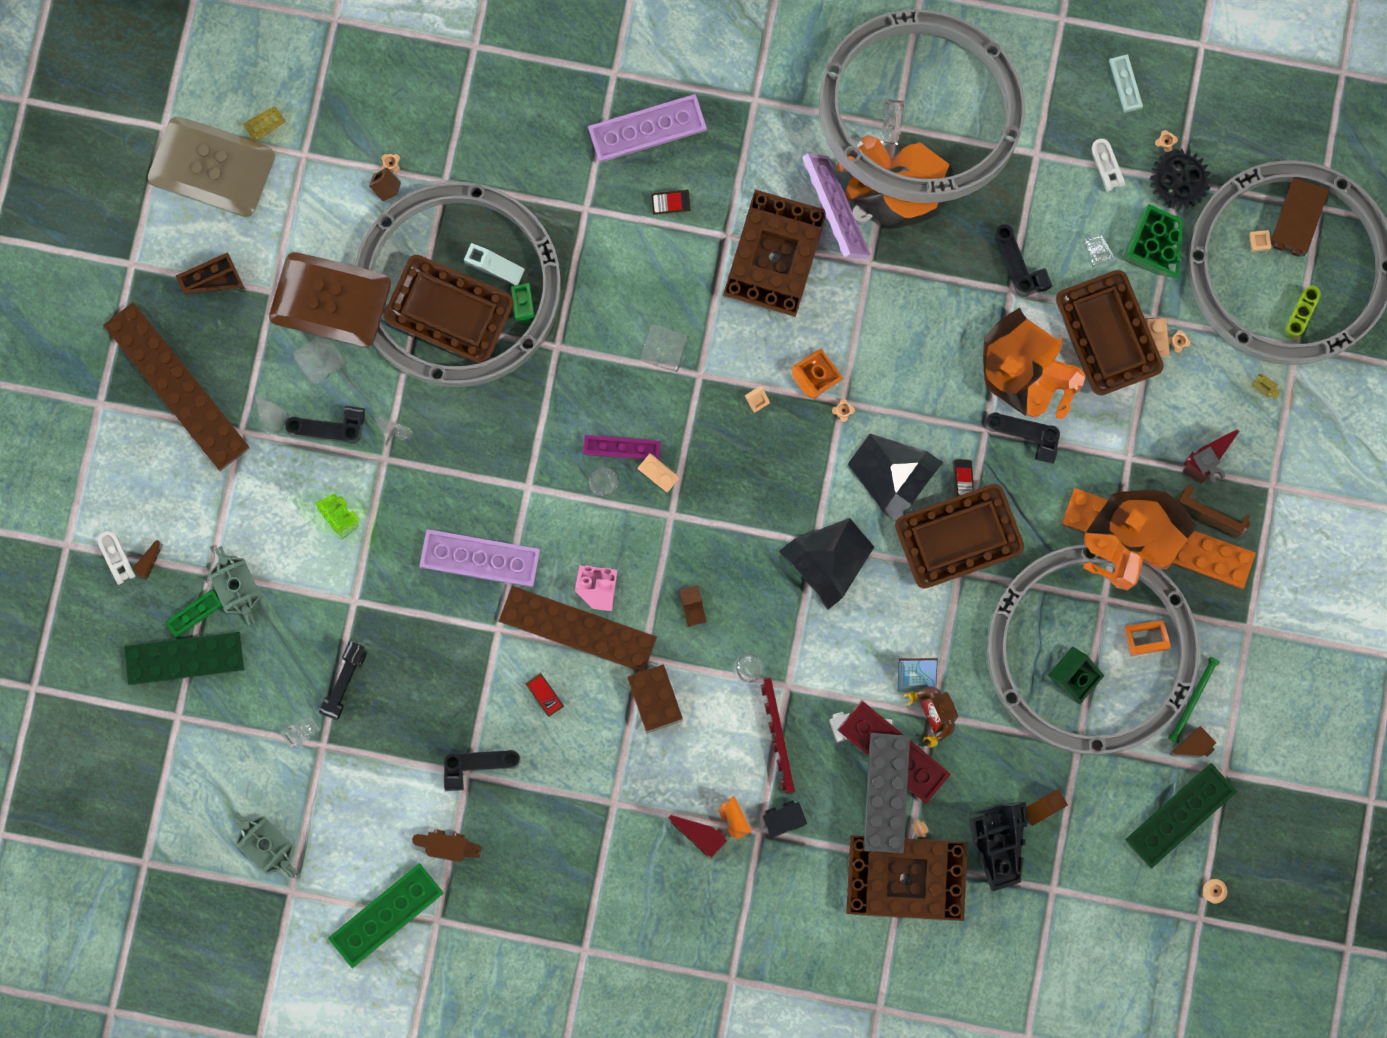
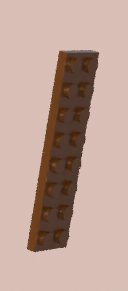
M511 586L499 619V623L638 672L645 671L657 636L515 586Z

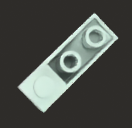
M471 243L464 258L465 266L515 286L519 284L525 270L494 252Z

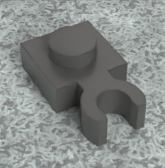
M1211 447L1193 457L1203 474L1207 471L1210 473L1209 479L1213 484L1217 481L1214 474H1219L1221 478L1225 477L1224 471L1217 468V465L1221 462Z

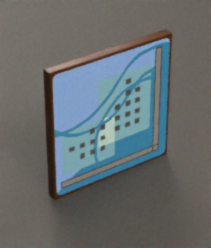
M899 658L897 690L918 691L930 686L936 687L938 658Z

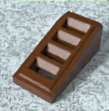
M155 540L132 569L144 580L148 579L163 544L158 540Z

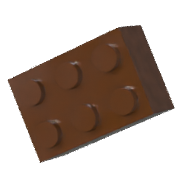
M664 664L627 677L646 734L683 721Z

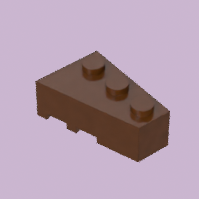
M228 252L176 275L185 295L245 289Z

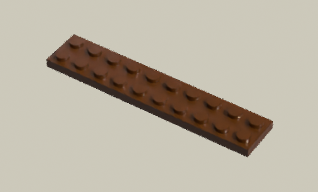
M134 302L103 325L219 471H222L250 449L248 444Z

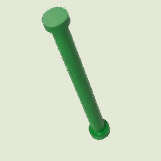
M1209 657V663L1172 735L1168 737L1174 743H1179V737L1212 672L1220 663V661L1213 657Z

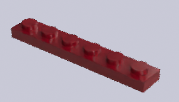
M766 678L763 679V684L760 687L762 696L766 695L767 703H764L766 715L770 714L771 722H768L770 734L774 733L775 741H772L774 753L778 752L779 760H776L778 772L782 771L783 779H780L782 791L786 790L787 795L795 793L772 679Z

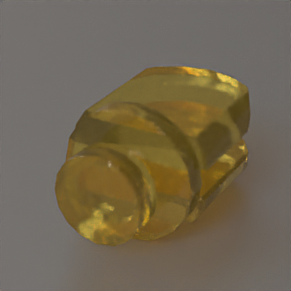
M1258 374L1252 382V386L1264 394L1266 398L1272 395V398L1275 400L1281 393L1280 389H1275L1278 384L1263 374Z

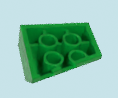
M1148 204L1140 214L1122 259L1156 275L1179 279L1183 219Z

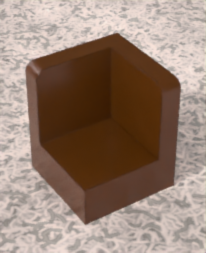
M385 168L373 174L369 187L382 201H385L398 194L401 182L388 168Z

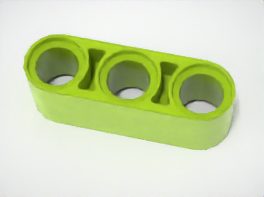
M1316 286L1307 287L1300 295L1284 329L1287 338L1297 339L1304 332L1321 296L1320 290ZM1306 293H1312L1314 300L1308 299ZM1298 310H1305L1307 315L1301 316ZM1290 326H1296L1299 332H1292Z

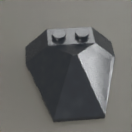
M869 434L849 461L848 466L865 486L882 512L896 522L899 517L906 515L913 502L943 462L928 451Z
M851 518L793 539L779 553L790 566H794L815 591L816 597L829 610L844 597L873 551L874 546Z
M1026 802L997 804L969 812L971 838L991 891H997L1021 883L1024 859L1021 858L1022 845L1025 846L1026 839H1023L1024 827H1027L1028 823Z

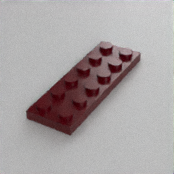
M863 700L858 703L837 729V731L868 756L870 733L904 735ZM910 740L907 788L927 804L951 773Z

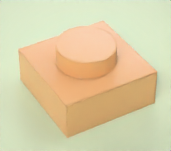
M1269 230L1249 233L1251 252L1271 250Z
M761 386L745 395L754 413L770 404Z

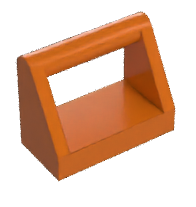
M1163 620L1125 626L1130 657L1167 651L1171 648ZM1160 628L1162 642L1135 646L1132 632Z

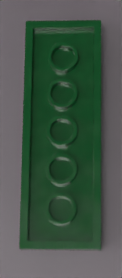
M240 632L124 646L128 685L245 671Z
M1210 763L1133 831L1125 841L1145 864L1152 869L1235 795L1237 790Z

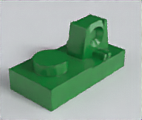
M530 283L511 286L516 321L531 322V318H535Z

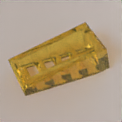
M276 106L243 123V126L253 141L256 142L286 121ZM273 113L278 119L276 122L271 117ZM268 118L272 124L268 125L264 119ZM262 122L265 128L262 129L258 123ZM253 126H256V128L258 129L257 132L253 130Z

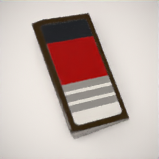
M688 189L651 193L653 215L691 211Z
M954 459L952 462L955 497L974 491L972 460Z

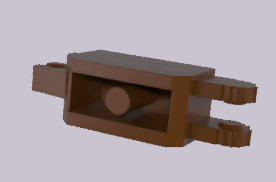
M434 829V832H429L428 835L416 834L412 838V843L416 846L424 847L429 857L462 862L465 860V857L479 858L482 846L468 842V839H465L463 834L453 833V836L445 835L446 831Z

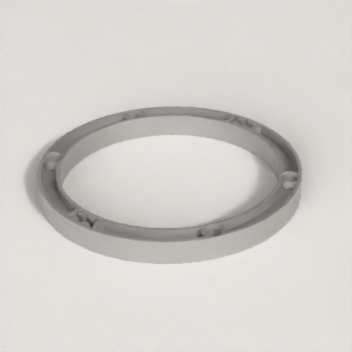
M919 9L901 10L877 16L863 23L849 33L837 46L828 61L821 82L819 117L824 136L835 157L860 182L879 193L899 200L917 203H936L954 200L971 194L988 184L1001 172L1010 160L1021 136L1025 117V99L1019 75L1010 58L999 44L984 31L961 18L943 12ZM918 33L948 39L976 55L994 76L1004 102V130L1000 141L993 151L973 168L941 179L906 177L891 172L869 159L859 150L848 135L838 106L840 79L850 62L868 46L891 36ZM848 156H852L855 159L851 160L848 158Z
M1282 160L1257 165L1241 172L1226 182L1211 197L1195 223L1187 257L1188 276L1194 299L1199 310L1214 331L1230 345L1249 356L1262 361L1283 365H1304L1330 359L1348 350L1360 341L1374 327L1387 307V271L1382 268V264L1387 265L1386 218L1376 202L1363 188L1334 169L1312 162ZM1293 177L1328 189L1329 193L1335 195L1350 207L1364 225L1370 237L1375 256V281L1369 301L1354 323L1335 336L1307 344H1285L1271 341L1248 331L1230 316L1219 301L1210 280L1207 259L1208 244L1213 227L1220 214L1232 201L1256 187L1270 183L1290 182ZM1244 178H1245V180H1248V179L1252 178L1250 182L1246 181V182L1242 183V181L1244 180ZM1337 183H1342L1345 189H1339ZM1193 254H1199L1202 260H1195ZM1238 336H1244L1246 343H1241L1238 340ZM1342 340L1344 341V343L1340 347L1336 346L1330 350V347L1334 343L1338 344L1342 342Z
M446 182L413 191L389 206L373 223L364 237L355 266L374 271L381 249L392 233L412 216L439 205L452 203L478 205L494 210L515 223L529 238L540 259L543 272V291L539 309L532 324L522 338L511 348L499 356L479 364L443 366L426 362L405 351L388 335L381 323L373 343L378 352L390 364L412 378L445 387L477 386L497 380L516 370L542 345L552 328L559 308L561 295L559 263L555 248L545 228L536 216L518 200L489 186L469 182ZM480 191L482 194L480 197L475 198L472 196V193ZM386 220L392 222L389 227L382 226V223ZM545 246L547 247V251L550 254L551 262H548L547 257L544 253ZM528 341L532 342L533 347L531 349H525L523 347L524 343ZM440 371L443 373V376L440 379H434L433 374Z
M1076 545L1059 549L1037 559L1019 573L1007 587L998 601L989 625L987 637L988 668L993 686L1002 705L1019 726L1030 735L1053 748L1065 752L1094 756L1123 752L1148 741L1170 724L1181 711L1192 691L1199 664L1198 632L1191 609L1176 584L1161 569L1152 568L1143 560L1138 579L1151 588L1163 602L1172 618L1178 638V668L1168 696L1157 711L1146 721L1130 730L1113 735L1085 736L1074 734L1053 726L1042 719L1024 701L1012 680L1006 655L1008 626L1022 596L1045 576L1066 567L1084 565V563L1089 562L1095 565L1115 568V564L1094 554L1092 559L1087 558L1085 551L1089 550L1086 545ZM1010 594L1014 596L1010 601L1011 605L1007 607L1006 611H998V609H1003L1004 601L1009 598ZM1171 596L1178 598V605L1171 604ZM1181 688H1187V690H1183L1180 694L1182 699L1178 700L1174 705L1173 702L1176 699L1174 694H1177ZM1006 695H1014L1016 698L1015 703H1008ZM1093 741H1098L1101 744L1100 751H1095L1092 748Z

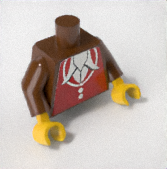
M930 686L918 690L917 693L911 691L903 696H909L911 699L906 705H911L918 698L920 699L919 701L935 736L923 738V742L930 741V745L926 748L936 747L938 740L942 741L954 732L958 713L948 692H941L936 687Z

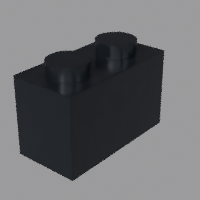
M794 800L784 803V808L776 810V807L765 811L766 815H763L762 818L770 839L807 825L799 802L794 803Z

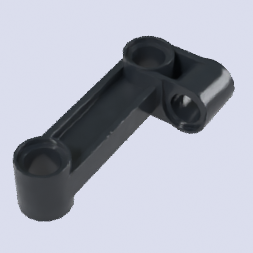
M1007 224L1000 225L995 233V241L999 246L1016 294L1020 297H1026L1052 288L1053 285L1046 268L1029 274L1012 227ZM1005 231L1008 233L1009 237L1002 238L999 235V232ZM1026 283L1029 289L1022 290L1019 284Z
M345 406L343 423L290 417L286 420L285 428L293 437L355 444L361 438L365 408ZM293 423H299V428L296 431H291L290 426ZM355 430L356 435L353 438H348L347 432Z
M997 412L991 413L987 417L985 426L989 431L1039 442L1035 460L1054 464L1060 438V431L1056 426L1015 418ZM997 418L999 420V426H992L990 424V419ZM1046 431L1054 432L1055 439H1048Z
M348 641L342 655V660L346 662L330 698L325 697L319 710L320 714L336 721L339 719L344 708V704H341L350 680L356 667H361L366 658L367 651L364 649L365 647Z
M514 750L448 754L444 759L445 792L463 791V771L515 769L521 762L520 756ZM511 754L517 757L516 763L512 765L506 762V758ZM451 758L458 759V765L455 768L448 766V761Z

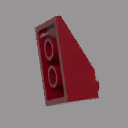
M1236 429L1201 447L1196 453L1192 451L1183 463L1185 465L1183 472L1202 484L1210 473L1207 471L1203 474L1193 457L1211 447L1220 460L1240 431Z
M673 815L668 817V821L710 860L727 843L725 839L727 835L720 828L714 829L711 826Z

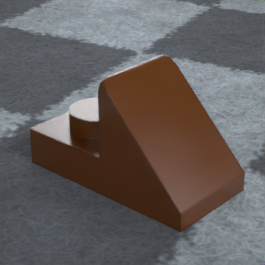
M698 585L679 589L687 626L691 627L707 623Z

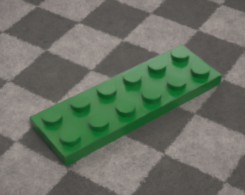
M419 863L329 936L328 939L353 969L445 893Z

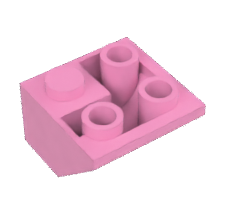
M579 565L575 592L592 609L612 611L618 570Z

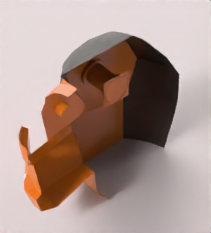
M867 135L859 141L857 146L873 162L899 175L917 179H941L954 176L952 167L920 142L903 148L893 159L876 137ZM848 156V158L851 160L855 159L852 156ZM840 162L835 166L839 172L846 171ZM854 176L849 180L845 194L847 201H853L888 229L901 228L931 219L938 215L946 202L917 203L899 200L875 190L873 191L872 188L866 186Z
M1020 307L998 321L984 337L983 367L986 388L1024 416L1038 417L1046 412L1056 389H1063L1064 395L1055 412L1056 418L1063 419L1070 411L1069 405L1072 398L1082 388L1086 375L1080 367L1055 360L1061 350V335L1058 340L1028 320Z
M1137 490L1114 493L1085 532L1084 542L1091 553L1115 564V572L1111 573L1091 562L1084 563L1083 567L1092 574L1098 573L1109 579L1116 588L1129 590L1137 584L1143 560L1152 568L1168 569L1198 526L1179 501L1165 491Z

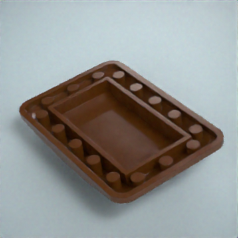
M292 252L285 259L270 309L269 319L277 326L360 347H369L375 341L390 290L391 280L383 273Z
M413 255L408 259L387 305L384 319L389 325L473 362L482 363L489 360L514 302L509 294L421 255Z
M1114 270L1061 290L1057 294L1056 304L1091 389L1096 395L1103 396L1157 376L1162 372L1164 368L1163 361L1125 272Z
M991 484L903 515L895 522V529L915 583L922 589H927L1018 557L1025 548L1005 492L998 484Z

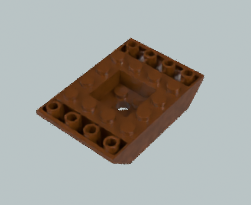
M755 189L723 296L796 317L825 222V210ZM770 254H779V261H771L769 258Z
M850 835L846 914L964 921L968 842L904 838V853L898 854L864 851V836ZM904 873L911 876V882L907 885L900 881V877Z

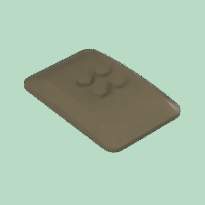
M176 116L168 122L149 171L148 180L154 187L243 217H248L255 212L273 165L275 153L272 148L255 141Z

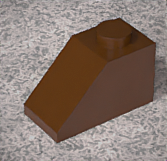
M1199 726L1170 755L1172 757L1200 758L1203 755L1208 757L1215 750L1213 746L1216 742Z
M1059 788L1026 807L1027 818L1032 826L1068 806Z

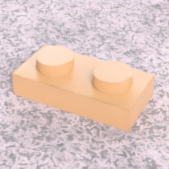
M1166 318L1147 319L1146 323L1160 356L1169 357Z
M651 453L638 467V470L666 492L679 479L677 474Z

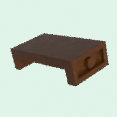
M1294 177L1292 178L1273 236L1270 239L1274 249L1290 251L1292 255L1297 257L1305 256L1308 253L1329 192L1328 189Z
M1187 485L1181 491L1177 501L1187 510L1191 517L1235 539L1248 530L1251 524L1248 521L1250 515L1246 514L1240 522H1237L1191 499L1194 487Z

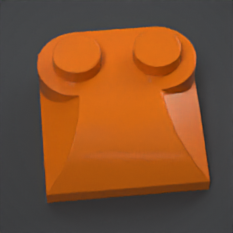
M822 349L814 352L791 368L794 380L806 396L812 399L818 398L822 393L844 379Z
M735 796L720 805L721 809L718 812L723 821L727 820L729 824L727 830L731 838L735 837L738 840L751 834L752 830Z

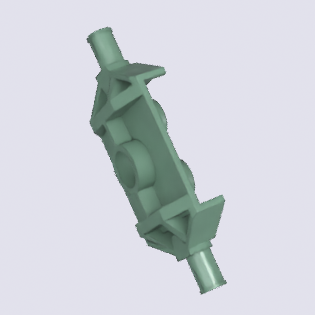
M222 546L214 549L219 558L218 563L208 575L225 613L243 615L248 626L256 623L251 612L262 597L245 559L227 557ZM232 580L239 581L238 589L231 590L229 583Z
M239 812L233 816V819L241 828L236 845L265 874L268 875L285 870L294 878L299 873L290 863L295 846L265 816L249 821L245 820ZM264 839L270 842V847L267 850H261L259 847L260 842Z

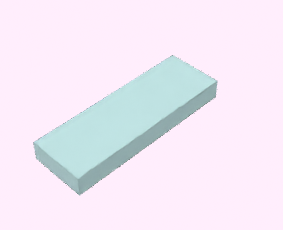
M1128 54L1111 58L1109 63L1124 113L1142 109V101Z

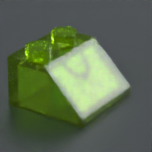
M334 493L314 504L341 540L360 527L357 522L360 519L353 510L351 512L347 510L346 506L348 504L342 496L337 497Z

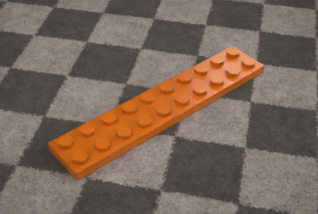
M1074 488L1061 525L1085 533L1108 500ZM1194 531L1171 564L1244 589L1256 553Z

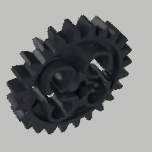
M1173 149L1172 155L1166 152L1165 158L1160 156L1159 162L1155 161L1154 163L1156 168H1152L1150 171L1154 174L1149 178V180L1154 181L1150 187L1156 188L1153 194H1159L1158 201L1164 199L1163 205L1169 202L1171 209L1174 205H1177L1178 210H1180L1182 205H1184L1185 209H1188L1189 203L1195 207L1196 201L1201 203L1202 197H1206V191L1210 189V186L1207 184L1212 179L1206 177L1211 174V171H1205L1208 164L1202 165L1201 163L1204 159L1197 160V153L1194 156H1190L1191 150L1187 154H1184L1183 149L1180 150L1179 154H1177L1175 149ZM1189 162V165H1193L1190 171L1188 170L1178 185L1173 198L1167 192H1169L1170 188L1174 187L1178 178L1183 173L1185 165ZM1177 163V164H1179L1183 169H1181V170H1176V169L1173 167V164ZM1189 172L1195 174L1198 179L1192 180L1189 177ZM1163 179H1169L1172 182V186L1164 184ZM1179 189H1185L1188 195L1180 194Z

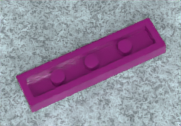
M585 435L583 455L644 460L651 453L660 460L661 441Z

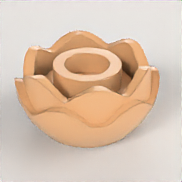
M1211 879L1203 886V896L1213 904L1220 903L1227 896V887L1221 880Z

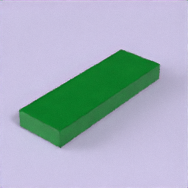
M212 589L171 617L165 624L177 639L223 606L219 597Z

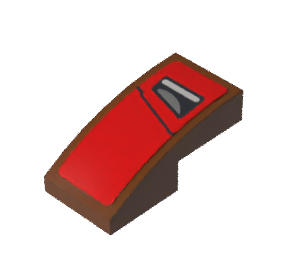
M539 673L525 683L548 717L564 707L542 673Z

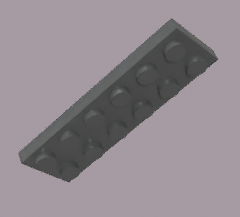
M870 733L864 851L904 853L910 736Z

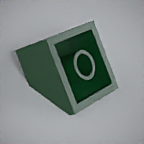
M1073 646L1048 674L1056 686L1079 705L1104 677L1103 673L1089 656Z

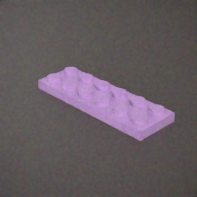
M696 94L588 126L599 163L707 131Z
M810 153L802 157L805 162L804 166L810 174L811 183L818 193L819 202L824 207L826 218L832 226V232L840 245L841 253L847 258H868L871 256L829 156Z
M427 529L419 567L533 588L540 549Z

